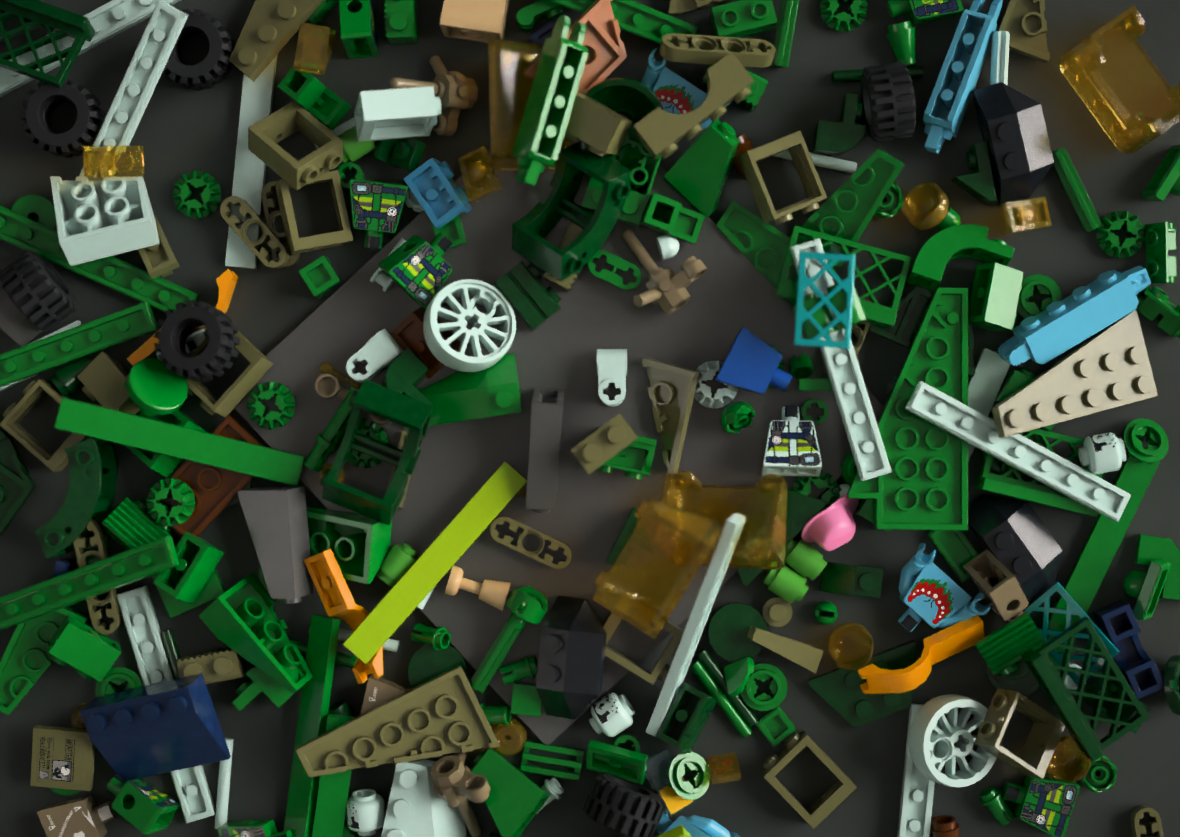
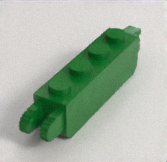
M565 15L558 17L552 37L545 40L512 152V156L517 158V164L519 165L516 181L528 186H534L539 173H543L545 166H553L558 159L588 56L587 48L582 46L587 30L586 24L576 22L574 27H572L568 40L567 35L571 19Z

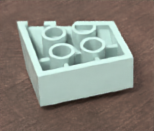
M50 176L59 244L70 266L160 244L156 220L143 176H107L104 180H89L87 176H76V180H62L61 176Z
M420 759L396 764L381 837H466V824L458 806L450 808L447 802L442 797L439 798L433 790V777L430 772L433 763L436 761Z

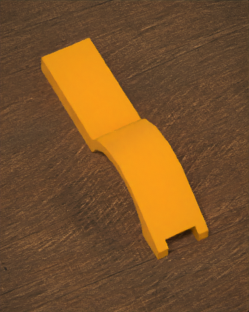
M229 269L216 279L219 296L215 308L221 310L224 314L228 311L238 280V275ZM202 325V326L196 327V328L193 329L192 331L200 330V329H203V328H204V329H208V328L206 327V325ZM153 335L132 353L127 360L134 366L143 359L155 358V352L157 351L154 344L159 343V339Z
M330 548L304 559L328 616L338 617L345 621L354 632L370 613L355 603L332 549ZM383 646L367 664L357 657V662L352 671L358 684L367 681V675L373 674L374 679L383 675Z
M977 614L969 620L960 621L924 638V649L921 657L913 665L904 669L887 670L870 664L857 670L861 679H867V682L860 685V689L864 694L904 693L916 689L926 681L932 671V665L974 646L976 642L984 638L982 619Z

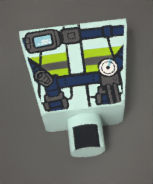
M789 405L782 407V420L770 422L762 476H819L822 469V461L814 422L800 421V408L798 406Z

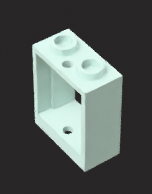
M434 87L360 91L354 111L358 142L430 136L433 126L437 125V116L441 115L440 97H435Z

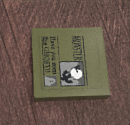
M43 725L33 727L30 786L91 791L94 778L95 745L90 740L87 730Z

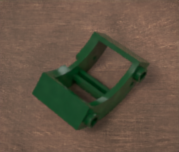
M583 141L576 142L560 150L555 173L550 182V186L553 188L544 203L538 202L527 215L512 224V249L559 281L565 280L572 274H577L600 249L614 228L625 204L626 197L631 190V170L606 155L602 157L587 149L589 145ZM584 172L603 183L601 197L594 214L573 202ZM564 216L584 230L572 243L563 250H560L543 238Z
M365 379L360 389L355 388L351 394L349 406L352 408L341 446L331 469L327 468L324 471L320 481V485L323 486L322 499L390 525L405 494L404 489L409 475L406 473L412 475L421 453L419 449L422 438L427 434L433 406ZM363 410L409 428L404 449H398L358 433ZM351 449L397 467L383 500L337 482Z
M91 437L65 449L70 466V483L67 496L57 514L44 526L34 531L46 559L66 555L74 551L73 541L80 534L81 536H86L88 540L94 535L93 531L84 530L89 521L93 519L101 526L102 522L109 515L116 498L117 475H119L118 457L113 442ZM105 467L109 470L108 474L104 472Z

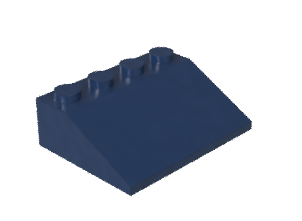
M202 673L96 697L80 710L90 740L116 774L127 781L227 760L231 757Z

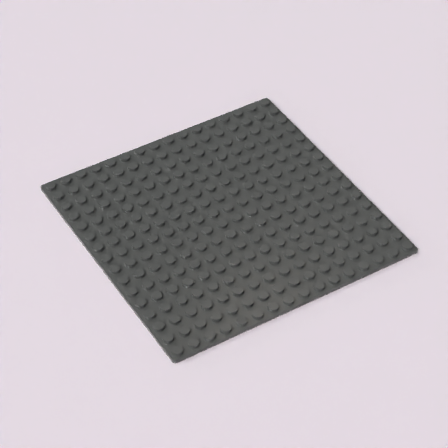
M522 120L455 181L457 187L461 185L469 194L471 200L468 203L472 210L469 213L462 212L459 214L467 244L448 249L442 256L452 267V272L440 290L448 284L463 279L480 280L497 288L494 283L519 262L523 261L526 266L532 263L512 249V224L527 215L538 202L544 203L553 189L550 186V182L555 173L557 161L553 166H545L543 173H539L534 186H528L516 181L519 165L517 164V158L512 156V152ZM564 136L560 150L576 142ZM659 164L650 194L656 193L680 202L682 207L702 214L664 177L667 171ZM585 172L573 199V202L582 206L591 178ZM424 210L266 355L273 363V366L238 403L235 409L271 448L302 455L305 457V460L317 442L315 438L318 433H323L343 402L336 397L325 399L318 395L315 390L317 378L323 374H331L338 379L341 387L347 390L354 387L359 390L363 383L355 381L347 373L346 364L348 359L379 331L386 329L390 334L413 311L422 307L414 302L395 282L388 291L384 292L381 285L377 282H370V279L379 268L378 264L389 255L401 237L407 241L412 236L417 235L428 243L434 239L431 220ZM563 216L543 239L558 248L570 224L573 222ZM709 217L704 218L696 243L690 244L677 239L679 241V251L674 257L662 260L660 257L656 237L667 234H660L641 224L637 229L616 222L610 235L599 250L610 252L639 268L642 276L641 282L632 291L621 290L593 276L588 269V262L580 270V275H577V280L574 281L575 285L571 286L572 290L566 291L545 280L543 276L546 271L532 263L542 275L538 280L545 289L551 286L561 298V301L557 303L561 309L533 332L513 308L516 319V332L513 343L506 354L515 353L523 413L429 426L426 436L422 438L419 449L421 453L410 478L403 509H397L392 519L390 549L395 543L402 545L403 542L409 544L418 552L415 556L417 559L504 461L527 480L531 407L534 388L565 389L556 510H550L548 513H536L532 509H526V482L495 519L500 516H509L566 543L572 551L571 562L563 569H554L496 542L490 533L492 521L454 564L463 569V578L483 583L485 579L511 582L507 598L512 590L526 586L533 587L547 597L548 610L539 624L526 622V625L500 667L525 660L527 655L530 658L535 656L538 662L541 628L558 595L588 599L592 610L602 625L622 593L676 626H679L691 615L723 531L721 525L763 481L792 490L793 483L798 477L762 476L770 422L782 420V407L793 405L798 406L801 410L803 403L813 398L821 399L826 403L829 410L827 419L822 424L814 425L822 461L821 470L831 474L835 480L842 474L840 463L844 462L846 458L845 452H850L851 447L834 392L796 390V379L798 378L793 377L785 392L773 387L760 395L738 388L735 398L729 404L736 401L747 402L753 406L756 414L753 417L752 425L742 428L738 434L726 433L722 429L721 414L728 405L721 408H708L698 403L694 398L678 473H667L668 469L664 464L662 456L664 446L661 433H657L652 411L653 402L649 397L647 389L650 387L646 367L643 368L642 358L648 357L696 370L701 364L708 361L724 362L738 332L744 327L765 343L773 345L782 353L785 362L784 372L790 374L789 361L793 355L799 357L802 356L801 353H805L813 362L814 373L800 379L829 378L823 371L824 359L820 347L794 345L796 316L791 305L786 300L774 297L776 293L774 287ZM624 229H631L658 268L662 267L664 270L671 268L677 275L682 271L680 265L692 256H695L696 259H701L707 267L706 273L686 288L691 296V300L677 312L666 316L659 305L648 303L637 307L634 304L633 298L635 295L648 291L645 284L649 281L647 278L649 274L622 238L621 234ZM604 256L600 260H593L597 272H601L602 269L612 272L614 267L606 263L607 258ZM618 269L616 270L615 274L623 278L622 283L624 285H628L629 282L635 283L637 280L633 277L634 271L631 269L626 273ZM454 297L463 307L461 297ZM446 302L440 305V307L454 312ZM480 304L474 305L481 313H487L484 306ZM438 316L441 324L452 322L448 319ZM467 323L466 327L471 330L472 325ZM491 325V326H489V327H492V328H494V329H497V330L501 331V329L499 328V325ZM488 336L495 346L498 347L499 340ZM479 341L482 355L490 354ZM468 343L464 354L474 357L471 343ZM597 349H627L626 395L624 401L618 406H607L599 397ZM360 361L357 362L355 374L358 372L363 375L366 374L367 370L365 367L368 362L362 364ZM445 366L431 379L425 376L424 380L416 388L421 390L457 372V370ZM388 367L370 381L382 385ZM717 371L712 380L702 381L703 384L711 387L712 398L717 389L727 388V385H723V383L715 380L718 374ZM269 381L278 382L285 385L292 392L295 399V412L292 419L285 426L278 429H265L259 427L250 419L246 405L249 394L259 384ZM609 385V390H604L603 394L608 395L609 400H615V395L620 394L621 390H616L615 385ZM866 388L876 422L878 423L884 406ZM278 394L271 400L260 399L263 405L266 406L264 417L270 411L282 412L275 405V398ZM816 403L810 404L811 408H807L806 414L811 415L815 421L819 419L817 415L822 416V408L819 409L816 407ZM363 411L360 421L367 420L374 422L371 419L370 414L368 412ZM619 413L637 436L657 440L650 476L643 474L642 480L624 476L626 470L617 468L613 469V473L595 470L588 474L571 452V449ZM392 421L380 425L388 436L389 445L398 448L402 430L406 432L409 430H404V426ZM341 437L338 442V449L332 451L321 471L315 472L303 463L299 479L328 510L357 513L322 499L323 486L320 485V481L324 471L327 468L331 469L341 446ZM346 460L337 482L383 500L393 465L382 461L371 468H359ZM811 481L812 492L808 496L818 498L827 488L818 489ZM634 507L639 510L652 552L630 541L628 546L633 549L626 563L619 562L616 568L606 563V558ZM506 521L502 525L497 524L498 536L504 538L506 534L515 537L511 543L517 545L518 538L524 529L518 527L516 533L509 529L510 523ZM527 534L522 541L523 547L528 551H535L540 546V539L535 534ZM545 540L544 548L538 556L545 558V552L554 556L553 562L557 564L560 560L565 561L567 559V556L563 554L564 549L562 547L554 551L548 548L552 542ZM733 556L721 586L738 571ZM451 567L436 585L425 607L420 610L437 628L445 627L450 632V643L477 670L512 612L506 605L503 611L479 600L478 594L459 589L458 593L454 596L446 595L445 590L452 570ZM629 608L607 643V646L638 664L670 633ZM605 656L601 695L581 715L624 677L629 670ZM499 667L489 685L511 708L514 682L505 685L502 677L514 672L504 675L500 673ZM535 675L534 679L528 677L516 682L536 685L537 675ZM543 704L540 717L517 714L546 745L551 744L577 720L546 715Z

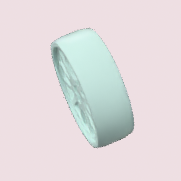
M463 279L446 285L433 297L425 311L423 332L427 346L441 363L457 371L477 372L496 364L510 349L516 332V319L511 304L497 288L480 280ZM454 297H461L463 307ZM446 302L454 312L444 309L440 305ZM480 304L484 306L487 313H481L474 305ZM437 316L443 317L452 322L438 324ZM467 323L472 325L471 330L466 327ZM491 325H499V328L501 329V331H499V330H497V329H494V328H492V327H489V326H491ZM453 330V335L447 340L442 338L440 332ZM488 336L499 340L498 347L495 346ZM456 339L462 342L459 352H456L449 346ZM479 341L490 354L482 355ZM468 343H471L474 357L464 354Z
M958 694L937 696L925 703L916 713L908 735L910 756L917 769L928 779L948 787H965L981 780L992 768L996 757L979 746L976 752L972 750L977 735H972L970 732L977 727L978 729L980 728L988 709L980 702ZM972 713L974 718L966 723ZM937 721H938V723H939V725H940V729H939L938 727H936ZM936 743V744H937V745H936L937 753L934 754V753H933V747H934V744ZM968 754L972 756V760L967 763L964 757ZM956 761L960 767L958 772H955ZM945 764V773L943 774L941 770Z

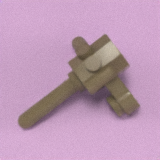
M438 55L431 57L429 60L436 74L433 82L397 77L390 80V87L392 89L434 87L435 97H440L441 115L437 116V125L432 128L438 135L452 136L457 130V120L461 109H471L477 101L478 86L474 79L466 78L463 74L456 71H447Z
M624 229L621 234L622 238L649 274L647 277L649 281L645 284L648 291L635 295L633 298L634 304L637 307L648 303L659 305L666 316L677 312L691 300V296L686 288L705 274L708 270L701 259H696L695 256H692L680 265L682 271L677 275L671 268L665 270L662 267L658 268L631 229Z
M456 752L455 755L443 756L433 763L430 772L433 777V790L439 798L442 797L447 802L450 808L458 806L470 834L473 837H478L481 834V827L468 799L475 803H481L489 797L490 786L484 775L472 773L466 765L464 766L468 752Z

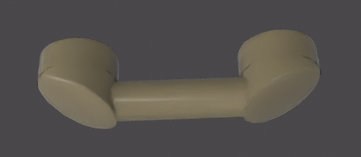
M323 374L315 382L316 392L325 399L336 397L343 401L349 390L341 387L338 379L331 374ZM368 412L371 419L377 424L383 425L390 422V420Z

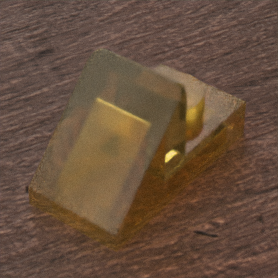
M301 23L294 70L324 75L336 43L337 30H330L326 26Z
M143 145L82 146L84 176L86 177L145 176Z
M485 146L458 158L470 202L483 200L504 189L503 184L494 172L490 154Z
M1046 197L1001 204L999 207L1005 236L1052 226Z

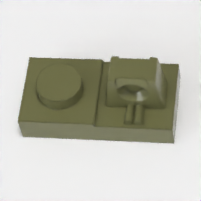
M156 215L154 217L160 244L138 249L152 279L158 276H162V278L173 274L172 270L180 267Z

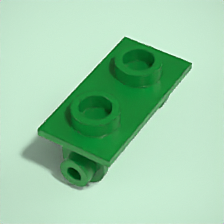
M1159 222L1145 225V269L1148 272L1151 284L1175 283L1174 277H1178L1176 256H1168V251L1176 250L1177 229H1173V223Z
M1147 286L1144 288V297L1141 294L1137 295L1139 301L1136 308L1137 311L1151 321L1160 313L1163 317L1157 323V326L1173 338L1177 336L1180 339V304L1175 306L1168 301L1169 296L1159 287L1154 286L1151 288Z

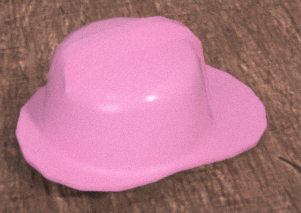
M845 494L827 509L812 517L802 530L801 537L803 541L807 543L815 542L826 551H832L852 539L856 531V523L852 515L858 506L859 499H847V494Z

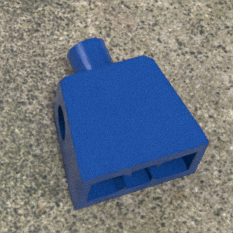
M742 327L715 380L762 395L769 384L785 392L792 379V375L777 368L783 357L780 353Z

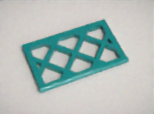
M799 252L794 345L850 349L855 254ZM806 259H816L823 267L811 279L805 274ZM824 260H832V261H830V262L827 264ZM837 261L848 262V277L844 281L830 268ZM827 271L838 286L825 297L813 282ZM808 287L821 299L809 312L803 307L804 290ZM840 289H843L847 294L846 310L840 314L829 299ZM823 304L837 317L824 329L811 316ZM806 319L820 332L812 340L801 339L802 323ZM839 321L845 326L844 342L833 341L827 334Z
M1059 582L1023 611V614L1026 612L1030 614L1033 611L1044 612L1043 629H1039L1046 642H1048V635H1059L1063 632L1048 630L1049 612L1066 614V629L1071 626L1072 615H1078L1081 619L1087 617L1104 645L1110 651L1109 653L1112 658L1120 652ZM1056 591L1067 602V609L1050 607V597ZM1077 633L1075 637L1089 639V634ZM1055 649L1050 651L1051 656L1059 665H1062L1064 653H1058ZM1071 654L1070 659L1084 661L1085 656ZM1091 657L1089 671L1096 672L1104 665L1105 660L1102 657ZM1067 671V674L1078 686L1080 677L1075 672Z

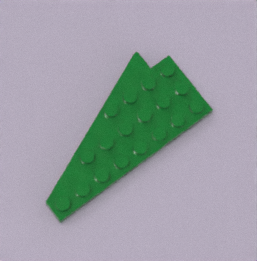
M938 287L933 294L877 423L892 472L861 481L857 470L847 492V499H875V529L968 530V442L905 409L919 381L968 406V288Z

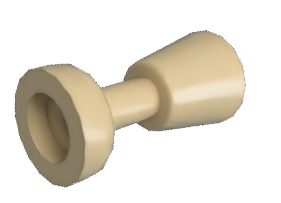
M453 565L445 590L446 595L454 596L458 593L459 589L478 594L479 600L503 611L511 582L486 579L483 580V583L463 578V569Z

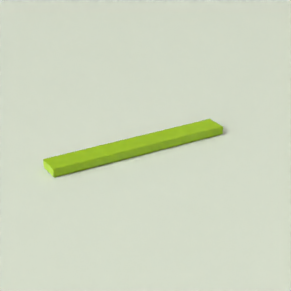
M504 461L347 638L343 645L367 664L524 486L527 480Z

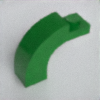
M975 224L952 226L936 233L923 245L910 267L905 282L934 292L941 282L945 266L949 262L959 258H971L984 263L996 262L1007 266L1012 259L1015 248L1007 246L1002 240L987 239L989 227Z

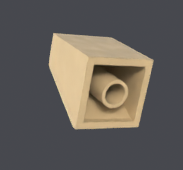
M444 0L439 24L444 37L503 45L510 0Z

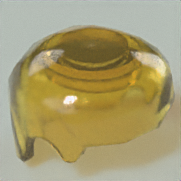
M923 182L906 195L901 210L912 226L917 229L927 230L943 221L948 214L949 200L936 183Z
M846 622L838 625L830 634L828 650L839 668L855 671L865 667L872 659L874 641L869 631L862 624Z
M1061 735L1046 771L1054 779L1075 783L1086 776L1091 767V760L1081 753L1071 736Z

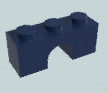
M1119 600L1092 612L1099 629L1120 651L1113 659L1137 699L1163 689L1164 682L1155 661L1147 655L1139 640L1138 633L1141 630L1129 603Z

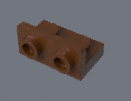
M420 307L413 311L390 335L403 350L408 348L429 369L426 376L428 379H431L446 365L441 363L427 346L423 332L426 309ZM437 316V323L441 324L440 319ZM448 331L440 332L444 340L453 335V333ZM457 339L449 344L453 350L459 352L461 345Z

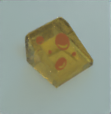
M736 753L714 755L707 758L710 779L713 784L742 779Z

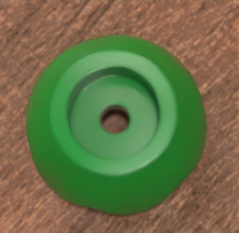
M893 183L885 196L887 201L880 204L874 214L875 216L890 218L902 208L904 200L901 189L897 184Z
M743 401L729 404L721 414L722 429L726 433L738 434L742 428L751 426L753 417L756 416L753 406Z
M1101 756L1094 762L1086 758L1080 766L1079 777L1087 789L1094 793H1100L1115 785L1117 767L1106 756ZM1096 771H1100L1098 776L1095 775Z

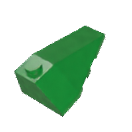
M515 353L505 354L496 364L487 369L477 372L457 371L419 390L433 404L429 426L523 413Z
M306 507L310 555L313 556L331 548L344 579L364 584L372 583L390 550L392 521L390 525H386L359 513Z
M250 573L219 596L199 617L217 639L294 694L313 676L298 646L290 642L285 632L288 627L284 619H278L273 609L276 603L271 599L269 592L265 590V587L255 575Z

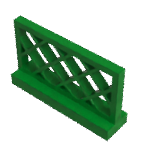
M794 226L774 297L796 303L798 282L786 279L789 268L795 265L794 261L791 262L790 247L796 245L798 234L811 237L812 240L820 238V240L826 241V243L822 244L823 248L834 243L840 245L846 255H856L861 251L870 254L875 263L874 265L860 272L855 263L856 275H854V280L859 278L867 292L859 297L866 317L864 322L892 328L895 325L896 313L912 257ZM846 247L852 248V249H856V250L853 251L852 253H849V251H848V249H847ZM876 255L882 256V257H885V258H884L883 260L879 261V260L877 259ZM890 259L903 262L900 275L891 280L881 264ZM837 261L830 268L836 273L833 267L842 263L843 261ZM877 267L885 283L871 290L863 274ZM898 280L897 287L895 290L892 283ZM888 285L894 296L891 308L879 305L873 293ZM869 296L872 302L863 299Z
M1042 429L1026 431L1027 433L1022 435L1026 438L1033 434L1038 435L1044 448L1055 453L1052 449L1053 446L1061 441L1066 442L1072 454L1064 459L1070 461L1076 458L1080 467L1090 472L1087 466H1081L1078 450L1074 445L1083 446V439ZM1046 437L1055 440L1049 443ZM985 452L980 476H976L973 488L1097 517V512L1045 484H1034L1038 481L1034 478L1027 482L1023 481L1017 469L1008 464L1009 469L999 475L989 473L992 460L995 457ZM1010 473H1012L1013 476H1014V478H1010V477H1006V476L1009 475ZM1103 473L1094 475L1102 479Z

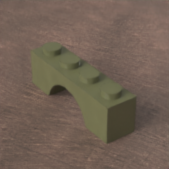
M732 51L707 69L705 74L707 96L701 106L685 114H673L657 107L633 126L632 132L654 160L659 156H662L664 159L670 156L679 148L676 143L684 137L689 141L703 130L700 126L709 118L712 122L716 121L727 112L726 105L733 100L739 103L751 93L749 88L752 86L754 79Z

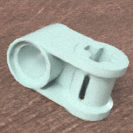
M383 329L369 339L360 350L348 359L346 364L347 373L357 382L363 383L365 379L370 381L383 369L389 367L391 362L404 350L388 331ZM359 361L362 364L368 362L365 367L367 373L364 375L360 372L355 374L357 371L356 363Z
M597 349L598 394L601 401L607 406H618L625 399L627 349ZM609 385H615L616 390H621L620 394L615 395V400H609L608 395L603 394L604 390H609Z

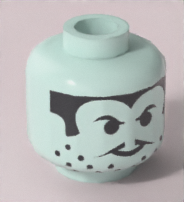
M1113 433L1087 436L1084 439L1083 448L1078 449L1081 466H1087L1092 474L1117 471L1121 468L1122 462L1126 461L1122 438H1117Z
M612 692L591 706L592 718L589 719V722L597 734L603 732L608 737H615L633 724L632 715L635 714V710L624 694L618 695Z
M373 789L354 791L347 800L346 824L348 828L358 832L359 836H371L376 833V830L383 827L385 803L382 796L376 794V791Z

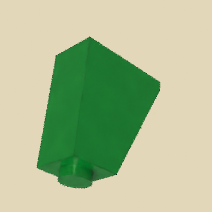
M719 120L712 123L664 175L706 218L719 207L740 141L735 136V130L728 123H721Z
M489 748L487 752L482 751L473 762L475 767L471 772L484 775L487 779L490 792L485 803L501 836L519 837L550 795L499 753Z

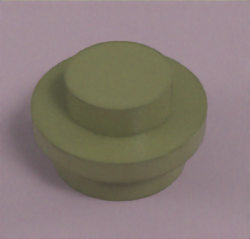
M773 597L765 602L762 614L764 620L769 625L782 627L792 618L793 612L790 603L781 597Z

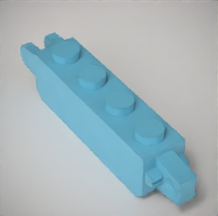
M974 0L970 10L965 9L962 13L924 112L923 122L926 125L924 132L928 134L925 148L929 152L939 154L945 139L951 140L952 137H957L972 97L971 90H974L991 48L992 33L998 29L997 19L1002 8V0H993L987 15L981 13L985 0Z
M1140 265L1122 273L1114 269L1103 272L1092 283L1076 288L1065 299L1053 302L1038 315L1024 319L1021 325L1012 330L1015 336L1000 345L997 351L998 355L1013 366L1020 365V363H1024L1029 359L1044 365L1135 311L1139 303L1136 295L1151 284L1148 272Z

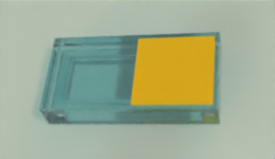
M663 749L647 759L645 773L654 792L666 803L664 810L667 816L672 817L696 801L684 800V798L675 796L673 788L668 786L670 781L666 772L670 767L669 761L673 758L668 749Z

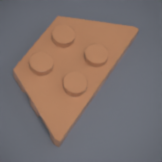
M596 0L569 27L568 40L572 27H574L576 22H581L587 26L582 46L587 48L588 56L577 93L585 95L594 85L604 81L627 58L624 43L620 39L618 19L614 18L610 3L613 0ZM540 57L523 72L525 76L534 79Z

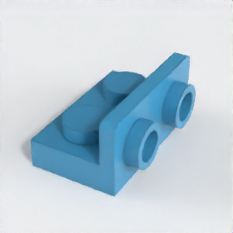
M430 158L406 176L404 181L434 226L440 229L460 213H469L472 210L468 203L471 198L461 185L457 187L452 179L455 174L445 161L441 163L434 158Z

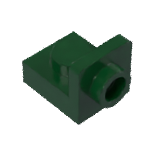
M410 138L379 140L373 157L393 167L413 172L419 167L426 144Z

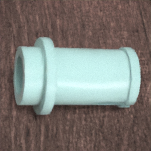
M555 778L544 780V785L541 788L550 797L540 810L554 799L559 800L564 792L562 786Z

